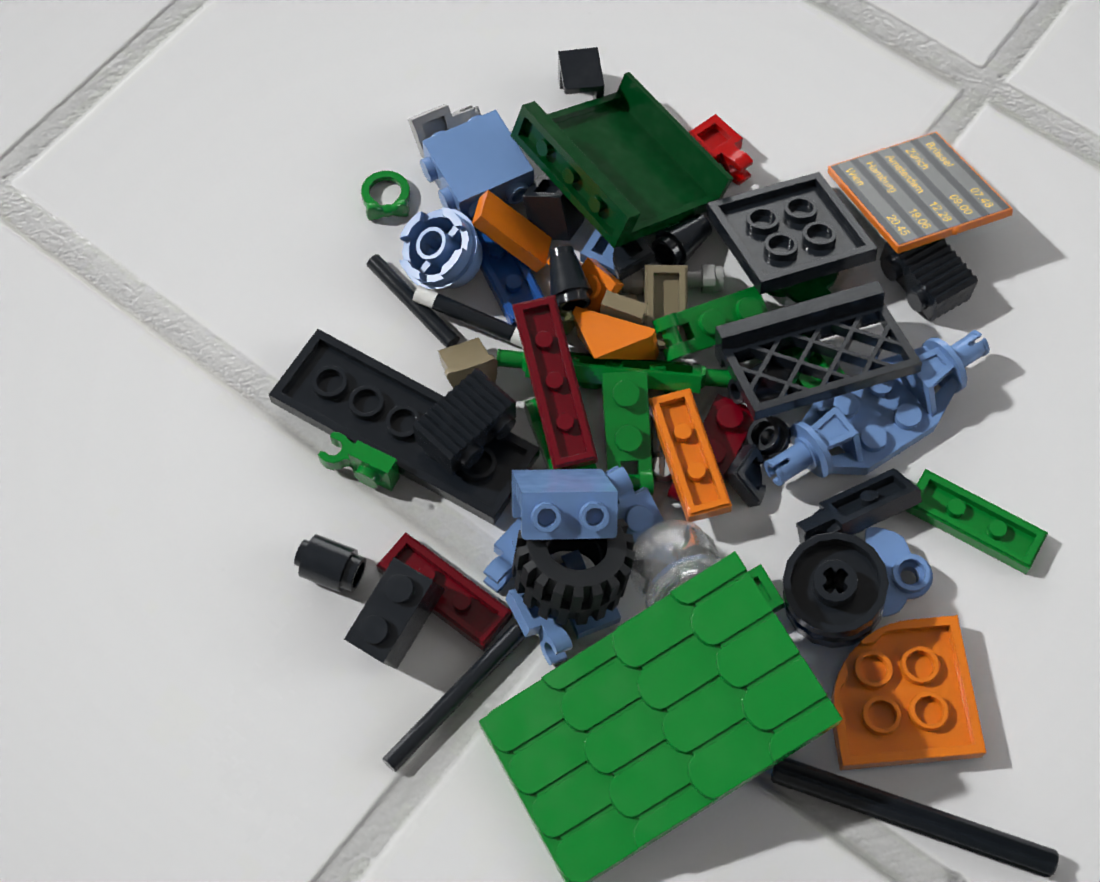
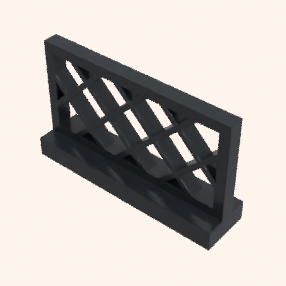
M878 281L715 327V357L721 368L727 367L754 421L921 372L922 362L884 304L885 291ZM881 323L884 331L880 336L860 330L859 328ZM834 335L845 337L841 347L819 341ZM852 341L875 347L871 356L868 357L849 351L848 349ZM793 347L805 349L800 359L778 353ZM882 350L901 355L904 361L890 364L878 360V357ZM812 352L834 358L829 369L808 363L807 361ZM754 358L763 361L758 371L739 365L741 362ZM842 361L864 368L861 374L854 376L836 372ZM771 364L793 370L788 380L785 381L767 375L766 373ZM801 373L822 380L819 386L813 388H806L795 384ZM759 385L781 392L778 398L761 403L755 395Z

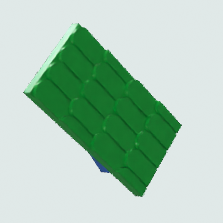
M734 551L670 591V594L618 626L614 632L542 676L541 680L491 710L487 716L479 720V725L563 881L592 882L841 723L842 717L827 697L823 687L803 656H801L800 651L777 615L774 614L773 609L750 573H748L738 554Z

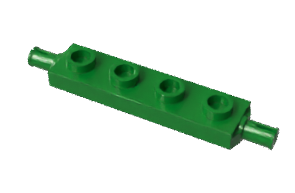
M498 349V367L522 369L525 372V377L530 378L523 351ZM570 352L578 385L586 389H601L602 373L647 371L648 389L664 390L665 394L688 388L691 389L692 393L700 394V389L705 386L728 388V382L732 379L728 370L708 369L702 364L667 362L663 360L594 359L591 354Z

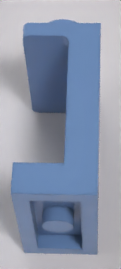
M602 469L512 470V517L521 518V536L524 540L615 538L617 536L618 491Z

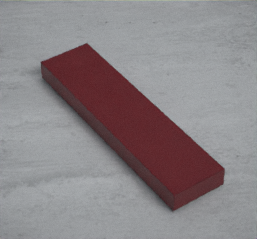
M555 295L512 304L553 469H574L598 463Z

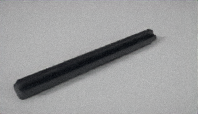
M788 757L773 766L771 781L775 784L1043 877H1051L1057 869L1059 853L1055 849Z

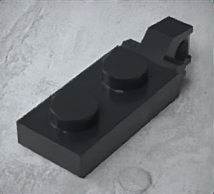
M894 468L820 502V509L817 512L796 523L799 542L801 544L817 534L841 532L850 535L860 533L868 527L921 503V490Z

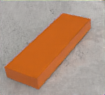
M688 388L649 398V412L687 523L731 512L732 503L691 389Z

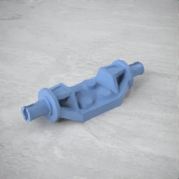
M973 330L950 346L937 337H931L922 344V347L914 349L922 362L921 372L813 403L802 421H797L789 428L793 446L764 462L767 475L770 478L777 474V477L773 479V483L777 486H782L787 480L806 468L821 478H825L830 474H869L934 432L954 394L964 389L967 385L965 367L989 353L990 348L986 338L975 343V340L980 338L982 334ZM897 354L881 361L895 364L904 360L901 355ZM939 384L941 388L935 394L934 387ZM840 445L845 452L831 456L829 450Z

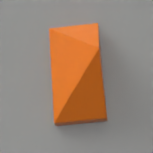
M577 306L573 310L572 314L577 336L594 359H657L659 349L656 329Z

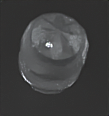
M680 520L659 521L639 534L634 544L635 559L630 573L631 581L635 590L645 600V607L647 609L669 595L670 591L720 561L721 558L719 557L714 540L695 523Z

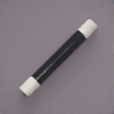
M418 285L412 299L413 301L522 347L516 326Z

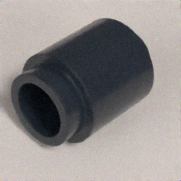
M315 534L310 541L304 539L301 542L295 555L294 565L299 566V577L337 592H342L344 589L354 592L362 579L366 567V558L358 555V550Z

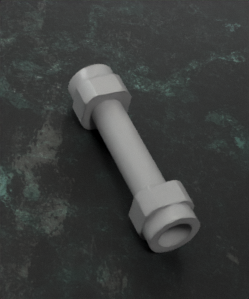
M701 264L700 271H688V288L701 287V293L723 291V266ZM643 268L621 280L624 284L621 289L622 293L643 295Z

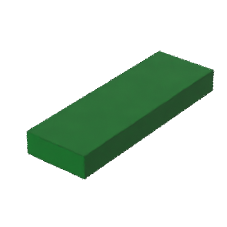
M925 469L916 485L921 490L922 502L904 511L1026 575L1048 532Z

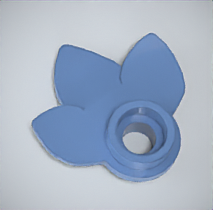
M870 527L865 530V542L874 547L886 567L889 585L882 617H888L900 612L908 599H917L929 590L933 581L932 569L924 558L910 552L906 540L896 532L878 527ZM911 571L914 573L916 583L906 584L903 582L901 572Z

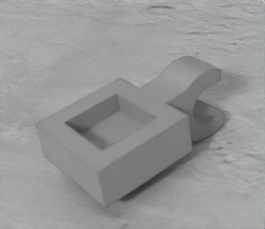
M443 104L409 118L408 122L421 157L424 158L423 140L430 138L436 132L447 131L467 122L476 115H481L479 107L469 105L451 114L449 106Z

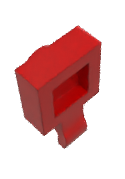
M713 115L689 131L697 142L718 163L723 165L724 169L733 177L732 182L740 185L751 178V174L746 168L753 164V160L746 152L740 150L743 138L718 115Z

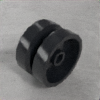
M841 532L817 534L798 545L787 560L782 579L786 616L795 630L813 644L830 648L851 646L863 640L873 632L882 619L889 585L885 564L874 547L857 536ZM835 587L840 589L842 593L839 594L836 589L832 593L827 592V590Z

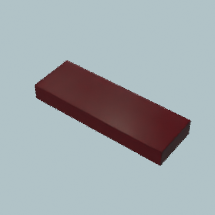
M406 532L376 565L378 572L383 575L395 557L443 587L445 591L432 613L482 651H485L512 618V611Z

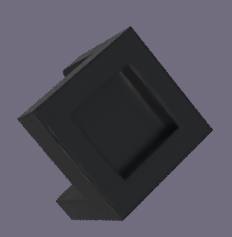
M598 47L558 51V80L560 89H564L565 94L592 92L593 99L604 96L605 85Z
M539 175L522 196L528 220L549 235L552 240L570 241L585 220L584 215L547 175Z

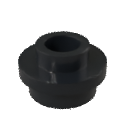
M768 416L755 420L751 424L747 433V440L749 444H756L763 460H768L788 448L791 440V431L787 423L782 419ZM774 434L771 442L767 444L769 437Z

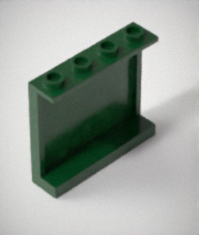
M630 72L624 74L617 92L547 114L535 101L523 104L510 135L613 248L687 220L696 214L707 212V203L722 199L733 179Z

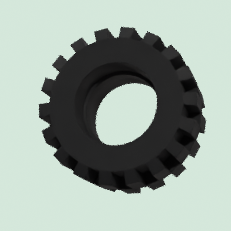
M623 518L618 519L617 536L615 538L524 540L521 536V530H519L512 565V577H515L514 587L517 594L525 593L524 604L529 609L537 606L539 608L538 616L546 620L549 615L558 617L556 623L567 625L568 619H575L576 625L587 624L589 616L598 621L605 617L607 609L613 611L618 606L620 597L624 595L635 559V552L633 551L635 542L633 534H626L628 529L627 523ZM579 550L580 554L589 558L595 566L584 570L570 569L560 565L551 555L559 551Z

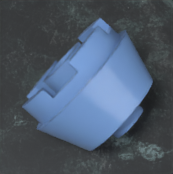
M441 207L442 209L427 214L421 211L414 215L404 227L400 235V239L404 241L402 250L403 260H400V264L416 285H421L426 289L459 288L470 282L479 271L483 258L482 246L472 222L465 214L458 210Z

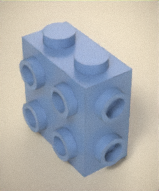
M497 110L484 115H476L461 125L447 131L436 132L430 138L422 141L424 158L420 160V165L429 183L435 181L440 189L438 190L439 199L443 207L462 212L470 221L473 220L479 197L487 190L491 191L508 205L518 204L523 201L522 196L534 182V169L519 145L510 136L511 133Z

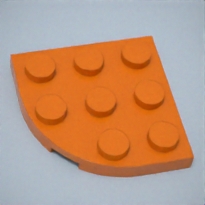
M958 615L910 619L888 624L867 635L848 655L838 672L831 696V702L842 717L841 723L833 728L840 771L982 758L986 754Z

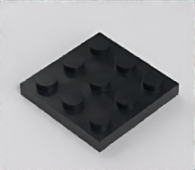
M820 172L707 203V217L760 295L876 261L878 248Z

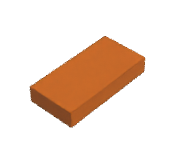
M487 190L479 197L472 221L473 226L537 273L546 265L552 238L491 191Z

